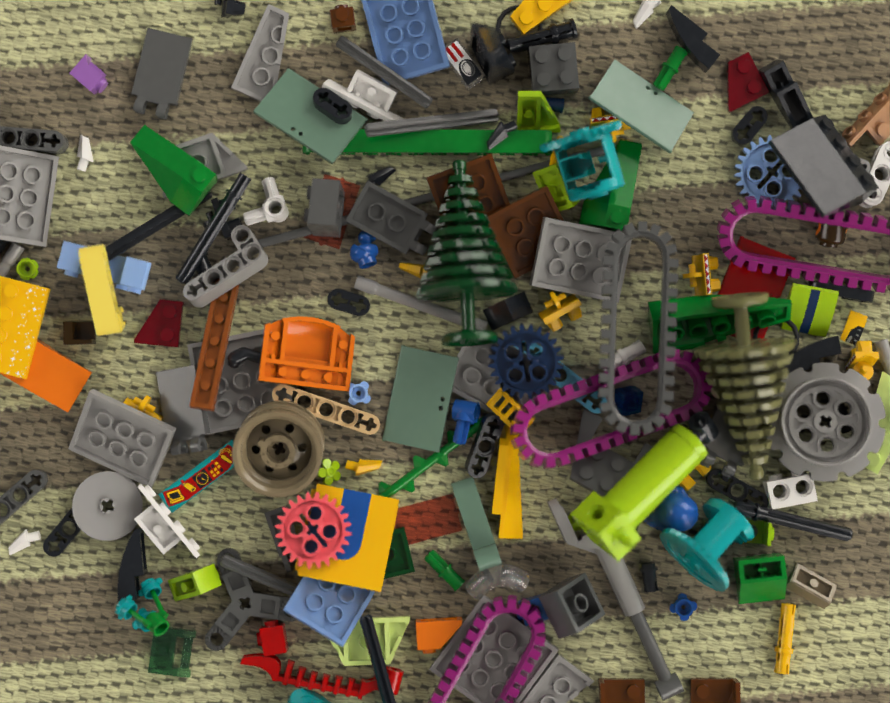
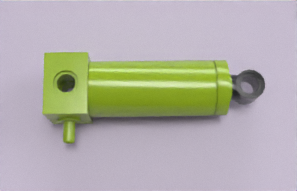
M699 411L694 413L689 418V427L687 429L679 424H675L603 497L593 491L571 513L588 538L618 562L641 539L635 529L708 455L703 444L714 441L719 431L707 412Z

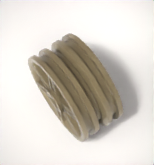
M290 401L264 403L252 410L240 426L232 448L234 468L243 483L261 495L275 498L295 495L307 488L319 472L325 450L323 429L317 418L299 404ZM292 424L294 429L287 432L285 426ZM268 425L271 431L262 429V427ZM279 442L284 444L282 449L277 447ZM301 443H305L307 445V449L305 450L304 448L298 445ZM252 446H259L260 451L257 453L253 452ZM291 463L296 464L297 468L295 470H290L288 466ZM268 465L269 467L274 468V470L267 471L265 469V466Z

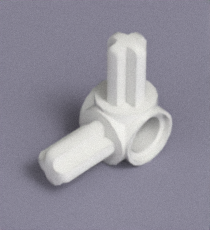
M267 177L262 180L266 196L264 203H262L263 207L243 214V219L247 226L265 220L268 223L273 221L277 223L283 222L288 217V208L284 197L279 195L274 177ZM275 206H281L282 208L279 213H272V209Z

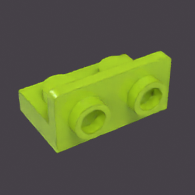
M558 162L533 172L538 188L544 185L548 187L559 212L572 208L580 202V200L571 202L568 199Z

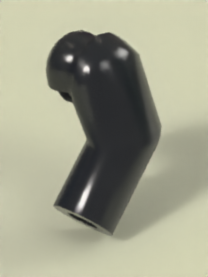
M241 347L228 355L227 364L233 369L238 368L240 363L245 360L259 364L261 352Z

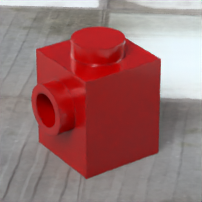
M278 620L265 621V625L261 626L260 632L256 634L258 646H262L264 657L287 653L289 648L285 623H279Z

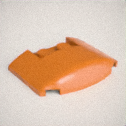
M287 317L271 324L268 323L264 325L258 381L349 392L355 336L352 334L349 336L341 329V326L314 317Z

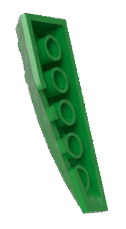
M722 295L668 299L670 303H677V312L675 314H668V317L677 318V324L675 328H667V332H676V341L674 343H667V347L688 350L705 345L706 342L715 339L718 342L727 340L726 336L736 333L733 308H716L712 306L711 298ZM769 297L766 303L749 306L750 330L758 326L762 329L791 320V300ZM661 300L648 302V321L653 354L659 353Z

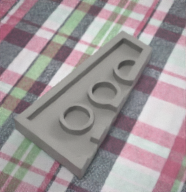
M270 4L267 5L231 89L261 102L277 83L289 13Z

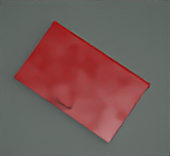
M740 236L737 243L739 249L749 253L790 260L796 259L746 239L743 236ZM731 260L717 295L768 292L769 297L780 298L789 276L787 273L788 268L786 269L785 276H779L773 271L774 266H772L771 274L761 272L759 263L755 272L747 270L745 262L740 268L733 264ZM756 327L750 330L751 338H753V333ZM768 327L760 328L757 338H764Z

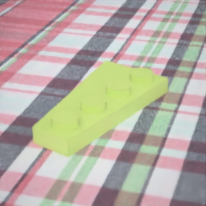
M883 371L876 393L879 394L886 415L884 419L879 420L878 424L886 431L878 453L869 452L867 454V459L870 463L865 467L876 474L879 473L890 454V375Z

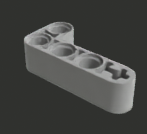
M236 226L231 232L232 241L238 249L236 252L198 275L184 286L183 294L193 306L197 308L206 306L266 267L268 256L247 226ZM248 236L245 241L240 242L243 237ZM259 253V256L256 259L251 260L254 254ZM240 266L236 272H232L234 267ZM220 278L217 284L212 285L214 280Z

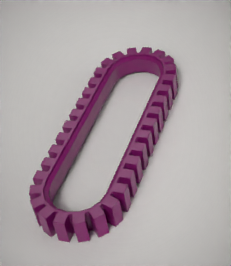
M760 195L759 204H757L754 196H746L744 206L737 199L731 203L735 209L734 212L726 208L721 214L727 222L718 221L717 230L720 233L717 235L718 243L728 260L731 259L733 264L740 268L745 262L747 270L756 272L759 263V269L762 273L771 274L772 266H774L773 271L779 276H785L786 269L788 268L787 273L791 278L799 279L802 271V277L809 281H814L816 273V279L821 283L828 284V280H830L833 285L842 286L844 279V283L850 288H856L858 283L862 290L871 291L872 286L876 292L885 293L887 286L890 291V275H880L749 253L739 249L733 240V230L736 223L743 216L750 213H764L889 235L890 217L887 220L884 216L874 215L873 219L869 213L860 212L859 216L855 211L846 210L845 216L844 212L840 211L822 218L817 210L814 213L815 208L812 204L803 203L802 210L800 211L801 205L797 201L789 200L786 208L787 203L784 199L774 198L773 206H771L772 200L770 197Z
M676 349L675 356L673 358L666 357V361L675 362V366L683 368L693 379V397L686 405L671 410L669 416L660 414L665 422L659 428L651 423L654 431L645 435L640 427L638 436H629V427L627 426L623 434L614 431L554 453L541 452L533 447L529 441L527 427L532 416L540 411L596 392L598 388H607V384L598 383L597 374L589 377L587 380L577 381L573 386L569 384L561 389L552 390L546 395L543 393L533 398L534 403L530 399L520 407L522 411H517L512 420L519 423L513 424L510 427V435H519L518 438L511 441L513 448L523 447L518 456L523 461L532 456L529 465L533 467H540L543 461V469L556 467V462L559 468L571 462L581 460L584 456L587 458L596 453L606 451L611 447L614 448L622 445L624 442L628 443L637 438L685 422L694 413L703 411L702 407L707 406L710 400L707 394L711 393L712 385L705 383L704 380H706V375L710 372H700L698 363L702 360L699 357L691 362L693 353L685 350L680 354V349ZM659 353L644 357L639 361L630 362L626 366L622 365L615 368L614 385L657 370Z
M508 595V602L506 604L502 596L494 598V607L487 602L481 609L485 617L479 613L476 614L472 624L475 627L470 625L466 632V637L462 639L459 645V651L456 650L451 663L448 664L445 670V674L442 675L437 688L434 689L431 699L427 703H445L491 621L502 613H515L527 621L531 628V637L495 701L496 703L501 698L507 703H513V697L517 698L520 693V685L524 686L527 674L531 673L535 666V661L531 658L538 661L542 654V648L539 646L544 647L546 635L542 633L545 632L544 619H539L541 618V613L535 606L529 610L531 602L525 598H522L520 604L517 605L516 595Z

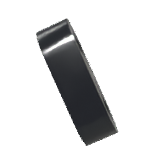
M319 88L314 92L313 104L318 111L338 124H347L352 119V107L343 98L328 88ZM321 97L322 99H324L325 97H328V102H320L319 98ZM338 110L341 111V112H342L343 110H346V115H345V114H341V115L339 116V115H338Z
M761 106L752 107L732 130V141L741 146L749 143L768 119L767 111ZM753 112L754 114H756L757 112H760V119L762 121H756L753 125H751L749 123L753 119V115L751 113ZM747 126L749 128L745 134L747 140L745 138L739 140L737 138L739 136L737 130L742 131Z
M332 290L327 298L331 308L352 315L364 316L370 310V302L366 297L345 290ZM338 293H341V298L348 300L347 304L339 303L338 306H335V302L331 300L332 296H337ZM360 299L364 300L363 304L366 305V309H361L360 312H356L357 308L350 305L351 301L358 303Z

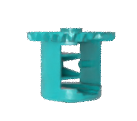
M621 120L589 129V126L569 132V136L539 145L543 152L554 150L568 199L571 202L588 198V200L608 195V191L624 186V177L610 133L621 129ZM601 139L605 155L599 156L598 161L599 163H608L611 177L577 187L575 180L596 173L590 151L568 157L566 149Z
M709 498L702 506L703 512L709 520L693 538L675 529L667 528L660 533V540L668 553L694 578L711 589L724 592L729 586V578L717 559L733 541L740 545L743 542L751 541L754 538V530L747 519L733 506L719 498Z

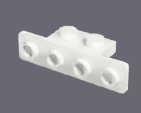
M359 69L356 70L348 89L330 79L322 84V88L330 89L346 100L351 107L367 111V115L374 119L380 118L384 121L404 119L389 111L398 90Z
M142 483L137 486L152 505L134 518V520L164 555L182 540L196 558L199 557V545L193 538L188 540L183 532L186 530L178 520L175 522L171 520L168 516L171 511L163 502L161 504L156 502L153 498L156 496L153 489L148 484L145 487Z

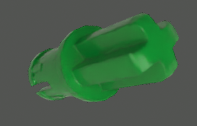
M675 46L668 60L662 63L663 68L653 82L656 88L662 91L665 90L674 74L679 72L677 69L688 54L685 49Z
M431 550L425 556V561L438 573V577H442L454 591L463 585L465 580L451 567L452 564H448L435 550Z

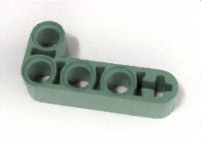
M469 477L451 483L479 570L483 571L501 565L502 562L474 478Z

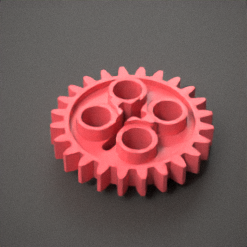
M307 492L306 499L303 500L297 495L298 502L296 504L289 500L291 508H282L286 514L285 516L277 517L282 521V524L275 525V528L281 530V533L276 534L275 537L282 538L283 540L278 544V547H286L283 555L292 554L290 562L298 558V566L301 567L304 562H307L308 569H311L312 564L316 563L317 568L320 569L322 561L329 566V558L332 557L337 561L336 553H345L341 546L349 545V542L344 538L352 535V533L345 531V528L350 527L351 523L344 522L349 515L348 513H340L344 508L343 505L335 507L336 499L329 503V496L327 494L323 499H320L319 492H316L314 498H311L309 492ZM311 509H321L322 515L318 520L310 519L309 512ZM300 514H304L314 527L319 526L317 532L325 540L327 547H323L313 534L308 535L310 529L302 521ZM297 522L303 525L302 533L293 535L291 533V526ZM327 526H334L336 528V535L333 538L328 539L324 536V529ZM307 542H317L318 549L315 553L310 554L306 552L305 546Z

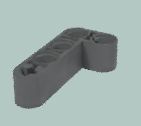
M0 126V146L49 154H62L69 146L67 137L58 131ZM14 134V142L7 144L6 139L8 135ZM37 135L38 142L36 145L30 146V138ZM46 139L48 141H56L57 139H59L60 144H56L54 146L50 143H46Z

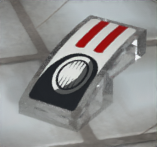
M458 38L445 46L450 67L467 90H470L486 78L482 69Z

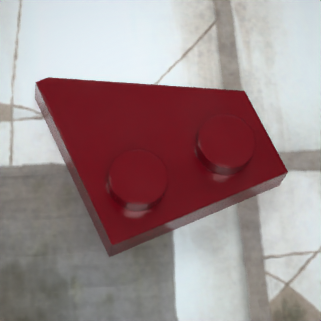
M749 52L727 63V111L729 113L769 93Z
M160 299L134 339V343L179 348L184 302Z

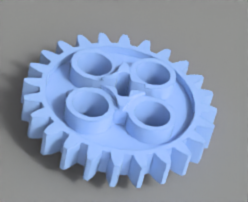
M768 135L767 142H764L762 137H759L758 145L753 141L749 143L751 150L743 148L742 151L746 156L739 155L737 157L742 164L734 166V168L740 170L739 173L734 174V177L741 180L736 183V187L743 186L744 188L740 195L747 193L748 196H754L757 204H759L760 195L768 196L772 200L771 206H773L774 198L784 199V201L787 200L788 202L789 200L794 201L792 196L800 198L801 194L798 189H802L793 177L784 176L782 172L784 164L775 172L777 177L772 176L761 189H758V184L768 174L767 168L771 170L780 160L778 156L775 162H768L765 159L767 151L774 152L768 143L772 140V137ZM753 168L759 169L761 178L758 180L752 179L749 171ZM770 183L776 184L779 188L778 194H769L767 185Z

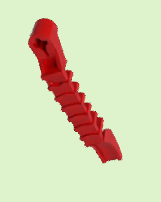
M263 653L247 654L243 656L240 663L264 669L273 681L282 682L283 685L292 684L298 688L302 686L307 687L309 690L318 689L323 693L329 691L335 695L340 693L346 697L356 696L360 700H362V696L374 690L379 691L375 675L369 679L362 678L360 684L355 683L356 678L349 677L347 685H341L343 676L336 675L334 683H330L331 675L323 673L322 680L319 681L316 680L318 672L311 670L308 679L304 678L306 667L299 666L297 675L292 676L295 661L290 659L287 660L284 674H281L282 664L276 655L264 657ZM386 666L393 694L398 695L404 671Z

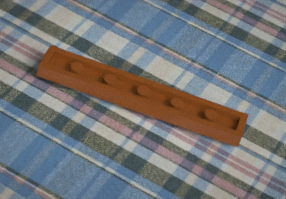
M220 278L215 280V284L219 282ZM240 284L210 303L189 405L192 409L214 412Z

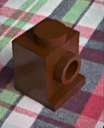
M342 4L330 10L334 34L356 31L353 6L348 7V5Z

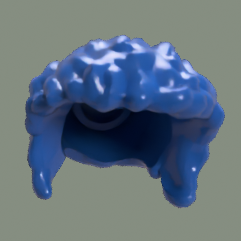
M677 486L643 521L660 531L667 528L680 532L687 531L698 520V507L693 499L688 496L685 489Z

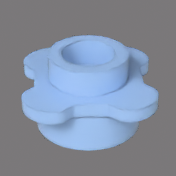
M362 381L360 384L350 383L349 404L356 405L360 402L367 404L370 402L371 397L368 395L369 384L366 381ZM357 391H360L361 395L358 396L356 394Z

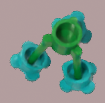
M162 578L146 579L141 583V590L138 591L139 596L154 600L159 613H156L154 610L147 611L145 608L139 609L136 613L138 605L132 600L133 597L128 595L126 598L121 599L116 606L115 613L118 615L117 618L128 620L133 616L135 621H133L132 627L135 630L140 628L144 632L151 631L155 636L163 635L169 628V622L166 620L169 614L163 609L158 598L162 592L160 586L163 582Z

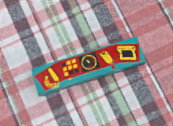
M233 439L158 494L172 513L234 467L232 459Z

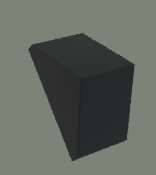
M522 292L484 309L483 312L493 331L533 313V309L525 292Z

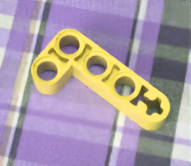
M102 244L79 248V259L96 334L102 336L121 333L126 325L122 318L124 310L122 306L118 307L105 246Z

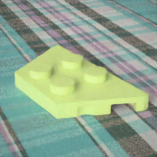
M410 616L372 617L385 664H391L410 622ZM359 619L343 647L331 641L344 666L372 665Z

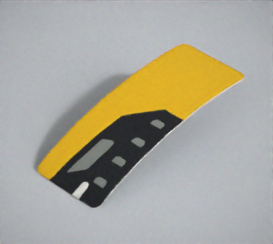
M851 310L840 340L856 346L868 316Z

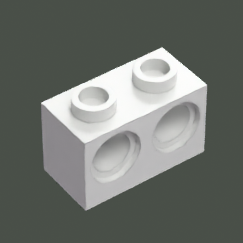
M805 471L801 475L791 472V476L782 477V474H774L768 476L769 480L763 481L765 495L769 502L768 508L772 510L818 501L814 480H811L810 473H805ZM803 480L806 485L805 490L798 493L796 484ZM780 484L783 488V493L781 496L775 497L773 489L776 485Z

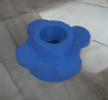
M680 593L677 596L678 599L670 605L669 609L672 613L679 615L682 621H687L693 611L697 609V604L694 601H690L686 594Z

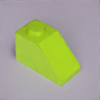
M214 564L167 580L175 602L201 595L222 585L219 572Z

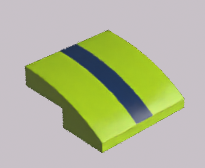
M793 283L787 299H790L792 302L791 321L796 325L798 332L826 337L834 315L839 292ZM781 323V329L793 331L787 323Z

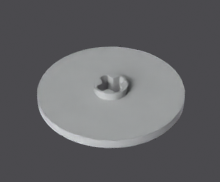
M111 471L99 472L85 479L77 488L72 501V513L78 527L88 536L102 541L116 540L130 533L138 524L134 518L141 514L143 509L141 493L135 483L128 477ZM112 500V507L114 509L112 511L107 510L106 513L103 512L102 501Z

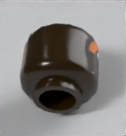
M818 223L815 238L820 241L819 245L837 248L838 245L843 244L845 241L847 227Z

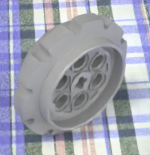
M827 362L814 363L810 372H805L800 367L789 373L787 378L781 380L786 382L785 391L774 395V398L777 396L783 397L780 407L769 409L773 410V412L779 411L778 419L770 423L772 427L776 426L775 433L771 436H766V439L773 440L770 449H779L782 455L779 458V462L797 475H801L803 471H808L810 479L814 481H836L839 472H843L847 477H850L864 469L870 463L867 459V454L869 452L878 453L886 431L878 424L880 419L886 417L884 405L878 393L870 394L868 392V387L871 383L863 375L851 368L846 373H841L838 364ZM822 392L828 396L826 405L818 404L816 400L818 393ZM841 402L847 403L850 407L847 415H841L838 411V405ZM802 405L806 406L809 410L808 417L804 419L797 415V408ZM821 416L823 418H829L830 421L827 423L829 426L828 428L826 426L821 427L819 425V423L821 422ZM844 425L849 426L852 430V435L848 439L843 438L840 434V429ZM801 429H808L810 431L811 438L809 441L804 442L799 438ZM823 439H829L833 444L829 452L821 449L820 444Z

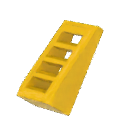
M500 387L486 405L510 428L511 425L517 422L511 420L509 416L516 409L522 411L520 407L523 405L510 396L507 391L503 392V388ZM503 396L505 400L499 407H496V402ZM510 402L512 406L506 413H503L502 410ZM534 415L530 419L528 427L535 421Z

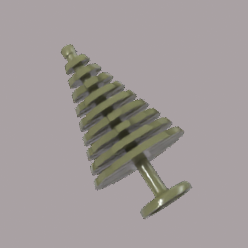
M768 292L737 293L711 298V304L716 308H733L737 340L726 341L721 344L719 342L710 343L692 349L695 357L705 359L698 363L701 370L704 372H717L707 374L706 380L709 385L715 386L720 384V386L712 388L711 393L715 398L723 397L724 399L716 404L720 411L726 410L729 413L723 416L725 423H730L731 426H741L744 424L743 427L730 428L729 432L731 437L737 439L747 437V440L736 442L735 446L738 451L750 452V454L741 456L744 464L750 465L749 475L753 480H760L764 477L762 464L767 463L769 454H760L759 451L770 449L773 440L764 438L759 440V438L771 436L775 433L776 426L772 427V424L767 423L776 421L779 411L773 412V410L769 409L780 407L783 397L777 396L774 398V395L783 393L786 387V382L778 381L774 383V381L788 377V367L782 366L792 362L793 353L789 355V352L786 351L794 349L797 339L793 338L790 340L788 337H780L778 339H775V337L751 338L748 307L766 303L769 299Z

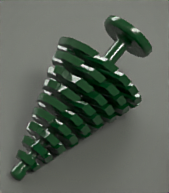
M455 160L452 164L454 175L450 176L447 185L455 188L447 189L444 195V200L449 202L441 204L439 213L444 216L436 220L435 227L440 229L434 231L431 239L436 244L429 246L427 253L429 257L433 258L427 259L424 263L423 268L427 273L421 275L419 283L423 286L418 288L416 297L419 300L429 302L460 301L462 331L443 335L441 339L443 346L469 347L497 343L498 336L493 331L476 330L474 301L514 295L513 293L518 292V288L514 282L509 281L513 276L510 269L504 267L507 265L505 256L498 254L502 249L500 244L493 240L496 237L494 230L486 227L489 226L488 224H491L488 216L478 213L485 211L482 202L474 200L479 198L477 189L466 187L474 184L472 176L466 174V161Z

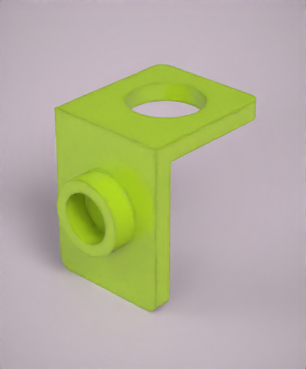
M747 520L750 525L756 526L758 533L751 541L746 543H759L771 546V541L774 539L772 523L761 520Z

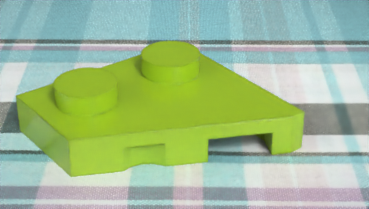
M518 91L516 130H549L552 133H561L560 123L542 91Z

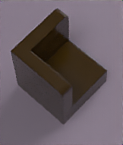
M64 321V345L96 344L94 322Z

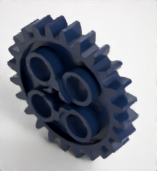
M523 323L520 324L519 330L511 326L510 334L504 330L502 332L504 339L498 337L497 343L499 346H491V349L496 352L488 356V358L494 360V362L488 365L490 368H495L491 373V377L498 376L499 378L495 384L503 383V392L508 388L511 389L510 396H513L515 392H519V398L522 399L524 393H527L529 399H531L533 392H536L537 395H541V389L549 392L548 384L556 386V381L553 377L561 378V373L557 369H563L564 365L558 363V361L564 359V355L557 354V352L562 347H554L557 338L550 340L548 338L550 331L542 334V326L536 331L533 330L532 323L528 329H525ZM522 341L526 342L528 360H532L528 367L530 381L526 380L525 363L520 362L524 357ZM539 343L543 351L539 354H534L530 350V345ZM509 346H516L520 353L515 357L510 356L507 353V348ZM541 366L545 369L546 373L538 377L533 373V368ZM512 369H519L522 372V377L514 379L510 376V371Z

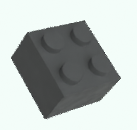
M575 42L529 46L528 61L531 91H542L544 96L578 92L579 78Z
M312 178V185L307 187V199L310 200L309 208H305L304 221L307 222V228H310L313 236L340 238L345 192L341 181Z
M586 573L569 577L539 596L558 639L578 634L605 615Z

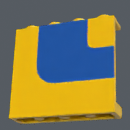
M317 483L316 489L312 488L311 498H314L316 492H319L320 499H323L326 494L329 496V503L336 499V508L343 505L344 508L340 513H348L349 516L344 522L351 523V526L345 528V531L352 533V535L344 538L349 542V545L341 546L345 553L337 552V561L331 557L329 558V566L322 561L320 569L317 568L316 563H313L311 569H308L307 562H304L301 567L298 566L299 559L297 558L295 571H298L299 577H308L381 593L399 507V499ZM313 508L309 512V517L312 520H318L322 515V511L319 508ZM305 518V524L310 529L308 535L313 534L323 547H327V543L317 532L319 526L314 527ZM327 526L324 529V536L330 539L336 535V528L334 526ZM309 541L305 546L306 552L310 554L315 553L318 549L316 541Z

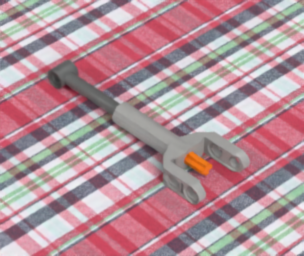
M556 498L548 501V506L564 541L569 545L597 554L625 617L630 616L657 675L658 680L654 684L661 699L664 701L684 692L675 672L670 673L642 612L645 604L624 558L618 562L593 543L585 533L581 534L580 538L577 539L564 508L558 503Z

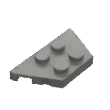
M213 133L176 145L217 175V180L248 170L247 166ZM163 191V198L167 199V196Z

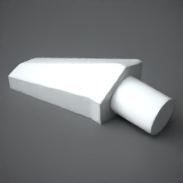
M661 0L642 1L633 19L636 29L654 13L653 8L660 5Z
M80 134L76 156L80 160L77 169L85 172L89 161L93 162L89 138Z
M27 529L24 530L9 546V555L31 545L30 542L41 540L40 532L28 533Z

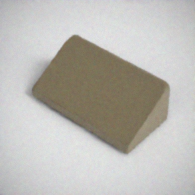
M796 563L786 586L790 591L823 609L831 604L837 587L836 584Z

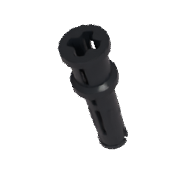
M571 18L565 23L558 25L550 24L544 30L508 38L507 45L509 51L513 53L529 48V46H537L548 42L557 44L560 40L571 37L576 39L578 38L574 19Z

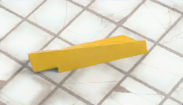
M504 425L499 438L491 513L500 515L498 538L523 539L519 448L514 449L511 442L513 439L518 438V435H510V428L507 425Z

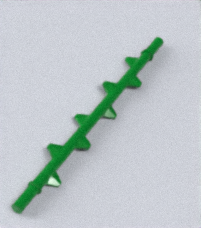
M483 417L477 423L470 426L467 439L477 433ZM449 430L447 432L448 443L440 448L439 453L435 452L427 459L415 455L413 457L414 468L392 485L380 482L378 484L379 496L390 498L401 489L412 493L415 491V478L435 463L445 467L448 466V454L459 446V444L453 442L454 431Z

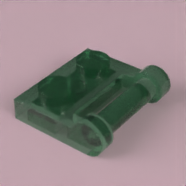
M169 627L161 636L153 634L148 673L190 677L191 669H189L192 644L193 638H196L197 631ZM177 637L184 638L180 668L173 667Z

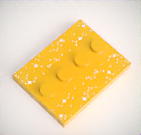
M0 276V373L27 379L50 293L49 288Z

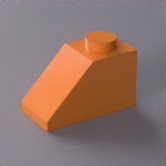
M462 617L416 619L417 650H422L424 654L436 653V649H441L461 627Z

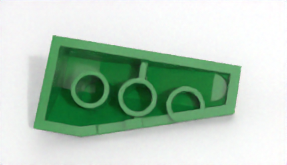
M146 125L130 141V144L149 169L169 201L188 216L193 213L218 182L217 175Z
M619 140L615 150L625 184L623 187L608 191V195L592 200L585 198L579 224L615 232L619 229L624 233L622 228L629 222L642 149L641 143ZM607 162L596 181L611 177Z

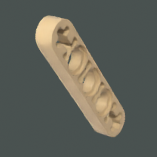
M284 384L277 385L272 391L274 401H279V396L275 394L277 390L281 391L282 388H285L286 393L292 396L293 391L298 392L294 398V403L298 404L297 401L300 396H308L311 400V405L306 409L317 418L369 435L375 434L380 428V421L377 416ZM284 398V399H283V401H291L290 399H287V398ZM321 404H331L333 411L329 416L321 415L319 411ZM346 410L352 411L355 416L353 422L349 424L344 423L341 419L342 413ZM358 413L363 414L361 419L365 421L373 418V423L376 424V427L371 428L370 431H367L366 426L360 423L359 428L354 427L358 421Z

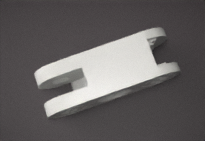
M890 141L880 145L875 150L870 161L871 169L869 173L874 177L875 183L879 188L871 195V198L868 197L859 204L861 207L871 208L878 205L890 185V156L887 154V151L890 153ZM876 169L883 173L882 180H878L875 177Z

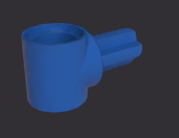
M459 399L454 401L452 418L457 422L453 436L454 443L459 445L466 444L470 425L477 423L480 416L481 407L479 402Z

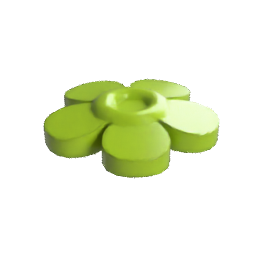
M323 459L321 462L323 468L319 469L317 475L323 478L325 485H331L333 480H340L341 473L336 471L340 468V464L338 461L331 462L330 459Z

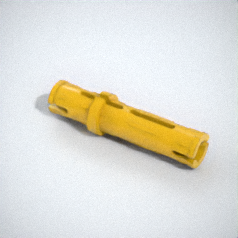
M781 603L778 641L774 650L776 652L774 672L778 674H789L791 654H793L794 650L792 648L795 604Z

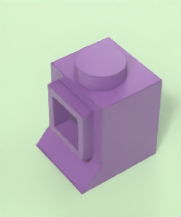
M87 54L70 72L75 79L94 95L97 92L101 93L108 85L107 79H105L106 74L91 62V58Z

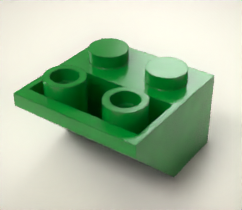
M772 553L733 558L738 604L785 599L787 572L784 555Z

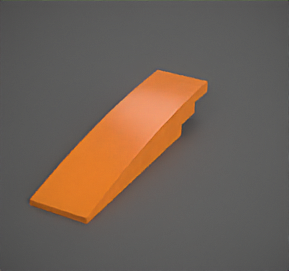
M37 339L27 379L3 373L0 374L62 410L69 412L92 372Z

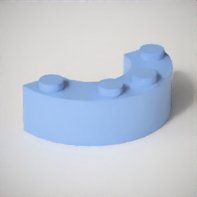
M63 241L57 268L65 270L64 275L78 278L79 274L83 275L79 259V248L86 246ZM120 255L110 260L109 266L113 283H116L115 288L141 294L142 290L145 291L152 263Z

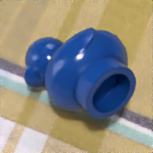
M361 231L358 234V241L361 245L353 244L350 248V257L354 262L358 263L360 269L376 265V257L379 253L377 245L372 244L376 238L365 231Z

